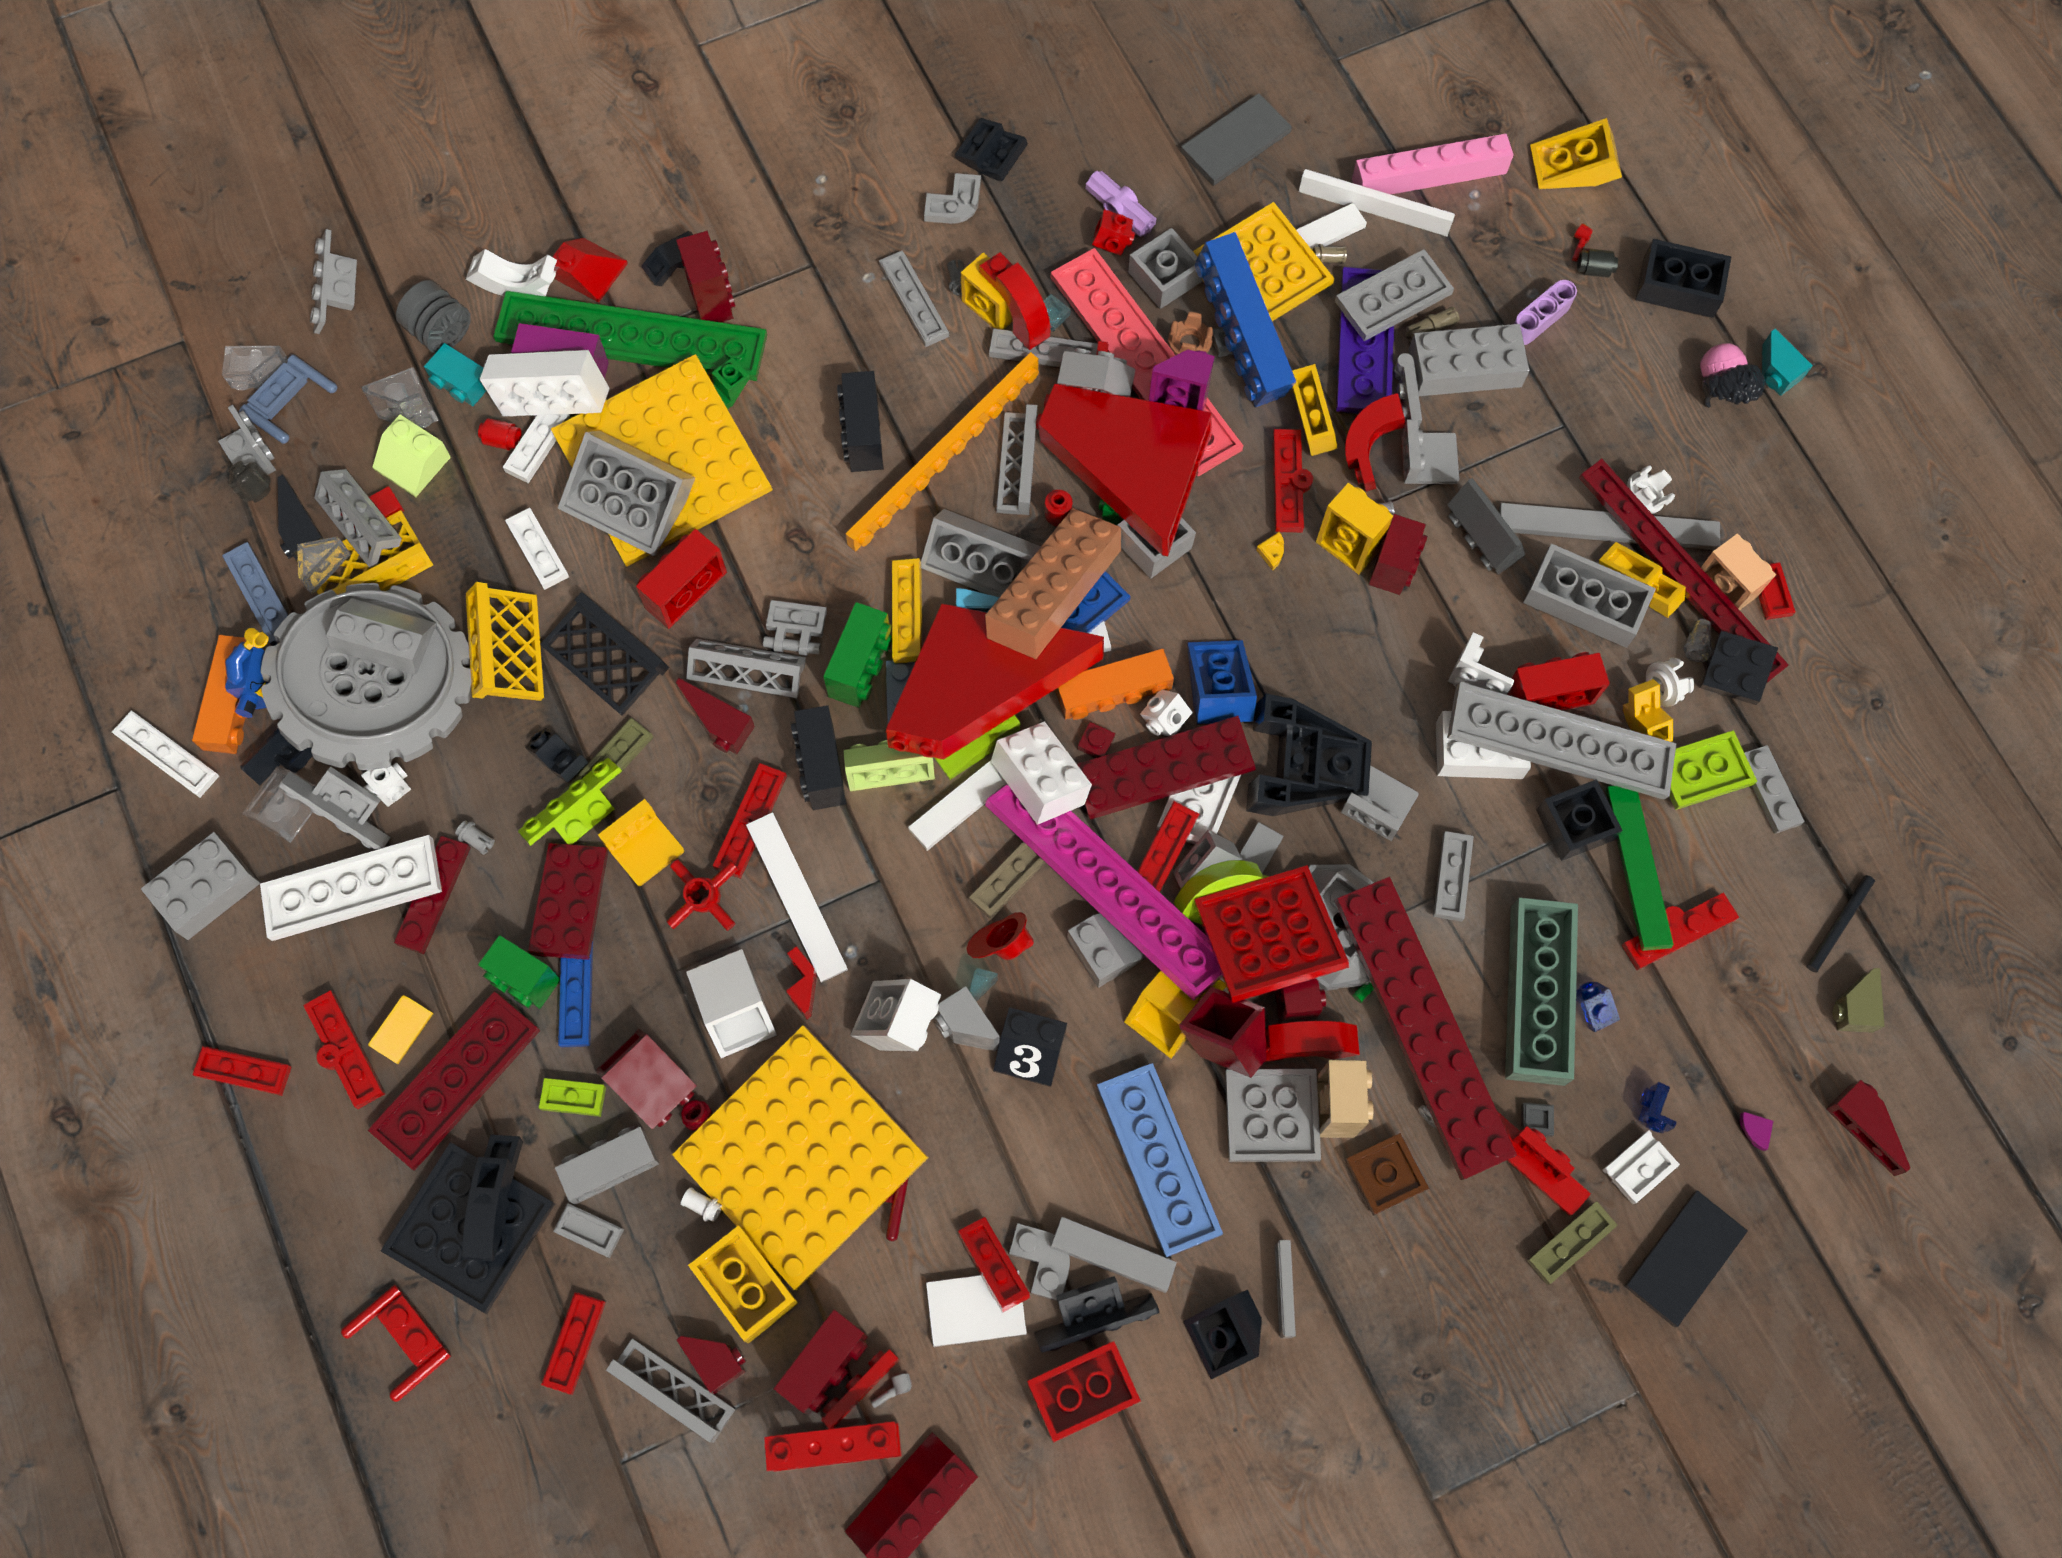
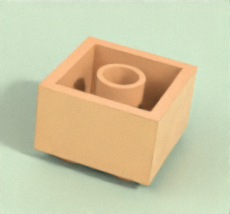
M1738 533L1714 550L1701 566L1703 571L1739 610L1757 598L1776 575L1769 563L1762 560L1755 553L1751 544L1743 540Z

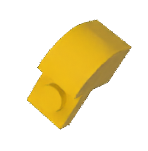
M1652 679L1629 688V703L1623 705V712L1631 731L1672 742L1673 719L1660 707V684Z

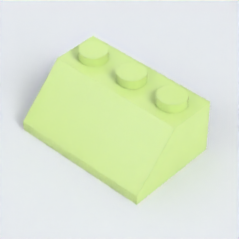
M887 740L879 742L878 745L874 746L857 744L851 746L850 749L844 750L845 771L850 791L935 779L933 757L928 758L920 754L906 751L901 752L888 748Z

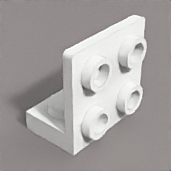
M1473 632L1461 652L1448 682L1454 684L1455 687L1459 682H1463L1506 695L1512 687L1514 680L1478 663L1484 650L1479 647L1483 636Z

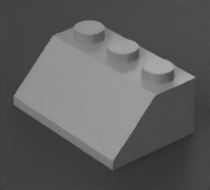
M351 598L336 611L326 636L333 651L416 675L435 630L436 623Z

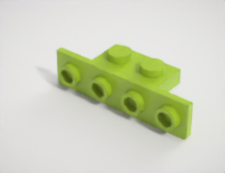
M609 758L594 765L592 771L582 779L573 782L569 789L559 798L551 800L543 811L535 817L528 819L523 827L518 830V833L531 846L549 830L554 828L568 845H572L615 810L599 789L622 770Z

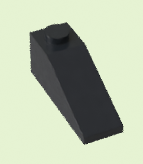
M282 474L278 477V533L284 541L280 546L288 559L294 557L301 566V563L329 549L292 486Z

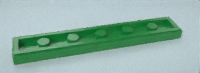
M1608 786L1606 789L1608 802L1623 830L1616 839L1641 950L1672 948L1674 944L1639 794L1636 791L1618 786Z

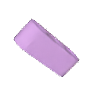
M1568 280L1556 282L1518 314L1514 324H1520L1524 345L1531 343L1567 313L1577 294L1574 283Z

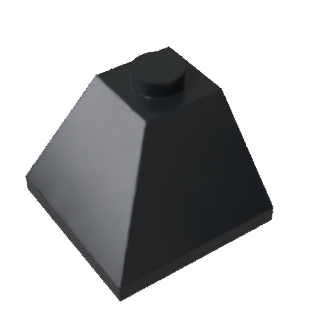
M1248 1289L1183 1321L1211 1380L1259 1357L1262 1317Z

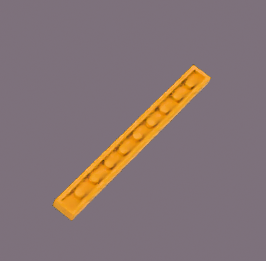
M1030 352L846 532L847 545L855 552L861 546L865 547L873 539L874 533L880 527H886L892 520L893 515L899 509H904L917 491H922L926 488L930 478L936 472L940 473L945 469L948 460L954 454H960L966 447L967 442L973 436L977 437L991 418L995 419L999 416L1003 406L1009 400L1014 401L1020 394L1021 389L1027 383L1030 384L1036 379L1039 373V358Z

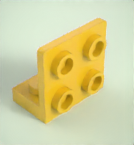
M645 799L598 834L605 847L638 886H642L684 853L683 847L659 820L653 808Z

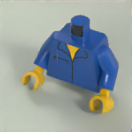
M249 628L245 631L244 637L246 642H241L238 646L234 647L233 652L225 661L227 674L226 691L239 699L235 712L246 718H251L255 709L267 708L261 688L269 682L264 681L261 674L262 660L265 653L261 648L268 643V636L263 632L259 633L255 628Z

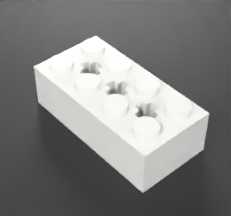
M589 350L493 354L488 356L480 377V381L502 416L601 413L609 391V386Z

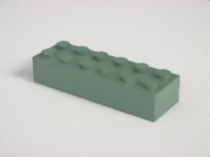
M1518 898L1511 906L1505 1062L1506 1080L1565 1086L1574 1080L1578 904Z

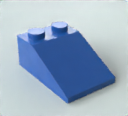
M1243 640L1188 642L1187 650L1192 699L1197 724H1211L1235 716H1239L1240 722H1253L1257 695Z

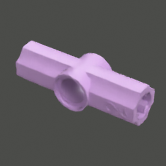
M1096 171L1090 176L1086 183V190L1104 205V209L1133 219L1132 230L1140 237H1145L1151 232L1156 224V218L1138 203L1136 195L1130 188L1126 186L1121 188L1103 171Z

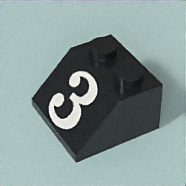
M1009 1007L993 1072L1051 1087L1066 1034L1067 1023Z

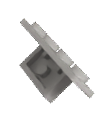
M328 229L325 230L322 238H317L315 244V254H319L313 269V276L317 277V284H314L311 298L316 300L315 307L311 310L310 323H314V333L320 334L326 322L327 305L352 311L355 299L357 260L330 253L331 230Z
M332 767L327 770L315 788L291 772L278 785L287 796L301 801L310 807V810L316 815L324 816L332 821L339 830L352 834L369 849L378 850L384 848L391 838L366 821L381 799Z

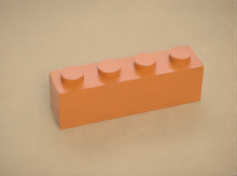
M219 635L192 739L203 751L236 754L238 745H241L243 742V725L246 717H242L235 712L239 699L226 691L227 674L225 661L233 652L234 647L238 646L241 642H246L244 637Z
M1164 649L1083 671L1055 689L1065 720L1070 718L1079 720L1097 710L1100 712L1110 711L1118 704L1125 702L1127 704H1134L1141 701L1142 697L1155 696L1161 690L1169 691L1172 689L1174 677Z

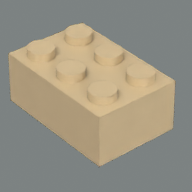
M1329 1060L1317 1075L1320 1137L1354 1138L1369 1123V1120L1373 1119V1102L1368 1101L1367 1089L1372 1087V1072L1367 1070L1366 1061Z

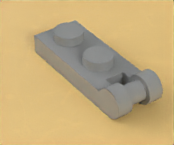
M1404 353L1397 359L1393 376L1399 380L1397 393L1399 398L1402 399L1405 423L1407 420H1418L1419 429L1422 415L1414 359L1410 354Z

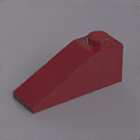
M678 678L676 685L680 694L713 741V745L722 752L727 753L731 751L738 754L755 727L752 717Z
M1862 1080L1849 1085L1826 1110L1893 1176L1908 1172L1911 1167L1885 1103L1878 1097V1092L1874 1087L1864 1083Z

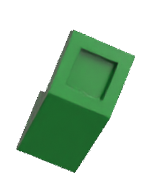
M733 357L712 372L713 385L727 410L733 406L750 379V375Z

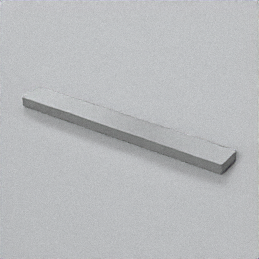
M1501 503L1499 506L1500 515L1514 533L1636 543L1609 512ZM1655 516L1683 548L1716 550L1720 547V522Z

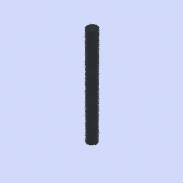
M1869 875L1863 877L1806 967L1810 971L1818 972L1875 883L1873 877Z

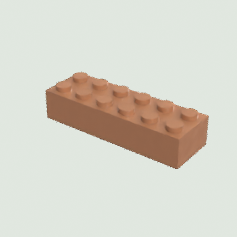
M1072 508L985 615L987 638L1037 659L1120 553L1121 527Z

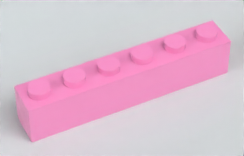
M1507 134L1360 159L1356 161L1352 181L1354 184L1387 194H1396L1507 174L1514 155Z

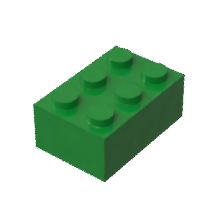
M858 602L855 603L823 676L829 698L860 708L863 700H868L872 690L871 680L874 675L878 676L883 664V660H881L884 651L888 652L892 644V635L890 634L892 625L889 624L888 613Z

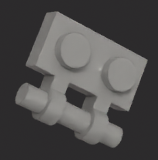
M771 600L766 628L767 630L776 631L775 637L765 636L763 647L773 648L775 652L783 653L784 650L799 652V655L808 656L809 653L819 655L821 644L810 642L811 636H823L827 614L826 607ZM786 633L801 634L800 641L785 639Z

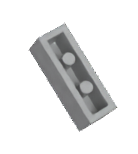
M631 1126L618 1133L619 1137L609 1142L605 1139L594 1143L589 1147L590 1151L580 1156L578 1153L562 1159V1164L555 1167V1170L568 1201L576 1205L659 1165L646 1132L641 1127L635 1128V1126Z

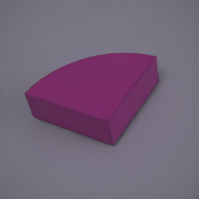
M1746 1112L1741 1113L1740 1125L1751 1141V1144L1762 1151L1768 1150L1773 1120Z

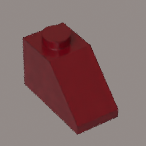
M685 1336L676 1339L711 1394L715 1395L746 1372L742 1366L746 1363V1360L737 1346L731 1349L725 1343Z

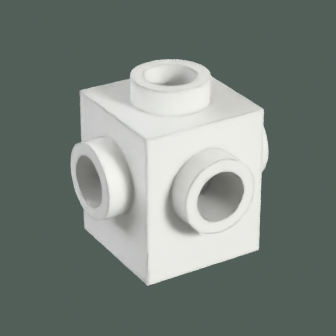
M1161 690L1148 701L1147 706L1140 715L1147 722L1146 727L1150 732L1157 736L1161 734L1169 737L1175 735L1181 729L1184 722L1193 712L1178 693Z
M397 762L388 768L366 770L361 775L368 783L363 788L380 798L387 807L411 790L403 780L408 775Z

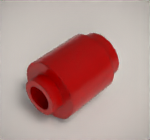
M487 418L479 426L478 437L483 445L511 450L512 448L515 449L520 442L522 431L521 428L516 427L513 423Z
M1054 490L1046 496L1045 518L1053 526L1058 527L1072 510L1073 500L1071 495L1064 490Z

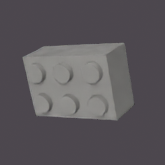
M213 832L143 886L141 890L172 929L189 940L257 887L260 882L230 845Z

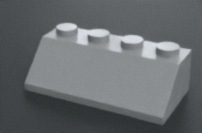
M943 509L933 518L921 560V568L988 595L1001 597L1041 546Z

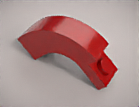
M1001 252L979 265L981 275L1001 294L1009 307L1013 319V334L1029 351L1050 337V320L1045 303L1034 282L1018 262L1013 265Z
M1398 393L1380 398L1364 408L1353 421L1347 434L1345 454L1349 470L1355 468L1358 484L1364 483L1366 492L1376 489L1369 460L1372 445L1383 434L1404 428L1406 424Z
M1303 1021L1270 1025L1268 1029H1265L1266 1060L1264 1062L1301 1056H1318L1335 1060L1360 1055L1357 1025L1336 1021Z

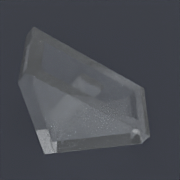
M338 537L297 544L298 578L311 594H314L351 554Z

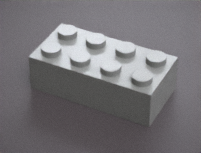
M1520 324L1414 333L1408 349L1409 354L1414 359L1419 396L1522 387L1529 373Z
M1551 543L1540 563L1523 603L1627 648L1637 635L1656 588Z

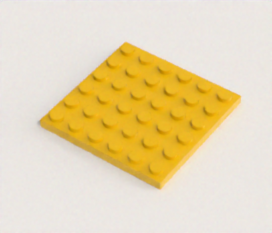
M696 354L605 401L601 413H580L551 428L571 467L574 465L585 432L601 431L696 477L688 499L660 549L676 542L684 535L690 534L694 529L698 530L773 491L768 479ZM609 534L626 567L651 555Z
M804 1025L672 1154L712 1200L714 1198L718 1199L717 1203L722 1205L720 1209L736 1226L739 1225L745 1231L760 1253L793 1290H797L929 1158Z

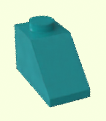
M1774 329L1762 344V375L1767 385L1782 396L1803 380L1813 365L1782 334Z

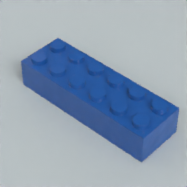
M1236 232L1205 242L1196 259V273L1199 278L1204 280L1206 297L1215 307L1216 322L1219 327H1223L1226 335V347L1229 352L1234 354L1236 359L1235 368L1238 375L1244 379L1246 384L1245 393L1248 400L1253 401L1256 408L1285 397L1296 383V379Z

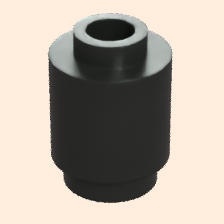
M1588 248L1587 251L1581 250L1578 256L1577 272H1583V275L1609 278L1611 273H1615L1618 267V257H1615L1614 251Z

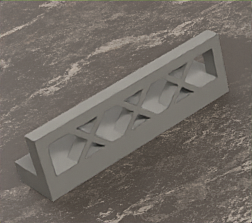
M1026 404V414L1005 412L997 513L1029 515L1037 405ZM1010 421L1025 422V429L1016 435L1009 428ZM1015 443L1023 449V453L1016 459L1007 452V449ZM1015 467L1021 474V478L1012 484L1005 477V474ZM1010 492H1013L1019 498V506L1003 505V498Z
M346 469L321 472L314 496L315 500L368 567L377 566L382 549L399 547L402 538Z
M696 639L689 647L686 679L797 698L800 675L805 668L806 657ZM695 660L706 661L712 670L707 674L695 672ZM725 665H732L739 672V675L734 679L727 678L720 669ZM753 669L761 670L767 680L762 683H755L748 673ZM781 674L793 676L792 689L781 687L775 678Z
M634 1339L630 1341L619 1359H613L606 1369L607 1372L710 1443L715 1442L736 1410ZM634 1349L644 1354L646 1369L633 1371L624 1365ZM650 1359L660 1366L651 1367ZM665 1369L670 1372L672 1386L661 1389L654 1386L652 1371ZM647 1373L648 1381L639 1374ZM675 1376L683 1381L684 1384L677 1385ZM690 1386L696 1390L698 1404L685 1407L679 1403L677 1389ZM673 1390L674 1399L665 1392ZM701 1394L710 1401L702 1403ZM716 1404L726 1411L716 1427L705 1421L703 1407ZM698 1408L700 1417L691 1410Z

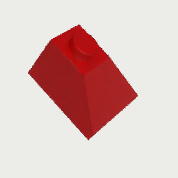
M585 238L563 242L553 255V258L557 260L554 267L556 271L555 280L598 303L628 264L627 260Z

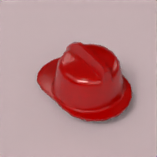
M1015 912L1000 921L980 929L969 940L966 948L967 954L972 958H983L992 954L1004 960L1016 958L1034 944L1032 936L1025 927L1027 922L1026 915L1022 912Z

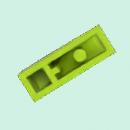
M1014 715L946 759H934L949 780L994 752L997 740L1019 732L1020 722Z

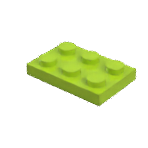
M1734 730L1676 748L1669 796L1675 810L1752 786L1757 782Z

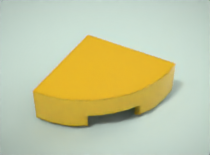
M1280 532L1268 538L1256 548L1257 552L1272 570L1280 564L1284 554V540Z

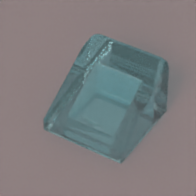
M978 968L974 971L969 991L976 1002L998 981V974Z

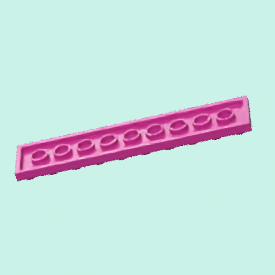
M1008 784L987 798L985 806L1193 1001L1222 978L1207 936L1072 811L1037 825Z

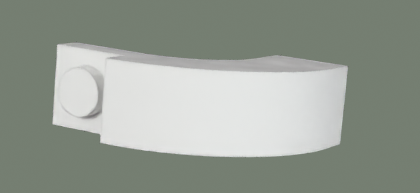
M484 249L473 257L466 280L501 296H505L506 291L546 296L549 285L556 275L554 267L557 260L546 255L533 264L522 265L504 260Z

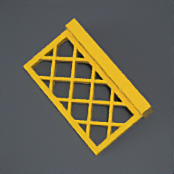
M400 510L386 518L391 526L400 521L403 524L399 532V536L402 538L400 546L392 548V550L382 549L380 555L389 556L388 560L370 568L366 563L356 562L359 554L346 539L301 564L318 595L324 593L328 582L339 583L336 588L332 589L339 595L346 592L348 585L361 583H377L381 591H387L391 586H396L433 566V563ZM403 542L415 544L403 552L399 551ZM346 550L353 551L349 561L339 559L340 554ZM322 563L328 564L324 574L314 573L312 568ZM335 566L346 567L342 577L331 576ZM353 568L364 570L362 574L352 579L349 578Z
M476 582L466 592L472 698L483 699L486 695L541 701L544 698L537 595L488 588L487 583ZM490 597L498 598L505 608L498 613L490 605ZM517 601L528 602L529 614L524 616L513 604ZM507 610L520 621L514 627L501 616ZM495 620L507 632L501 639L491 629V624ZM521 624L531 632V639L528 642L516 632V629ZM509 635L521 646L515 654L503 642ZM496 647L509 658L502 665L493 656V649ZM523 650L533 659V665L530 668L517 657ZM511 661L523 672L517 680L504 668ZM498 672L511 684L508 688L495 687V675ZM524 676H527L534 683L535 692L527 691L519 681Z

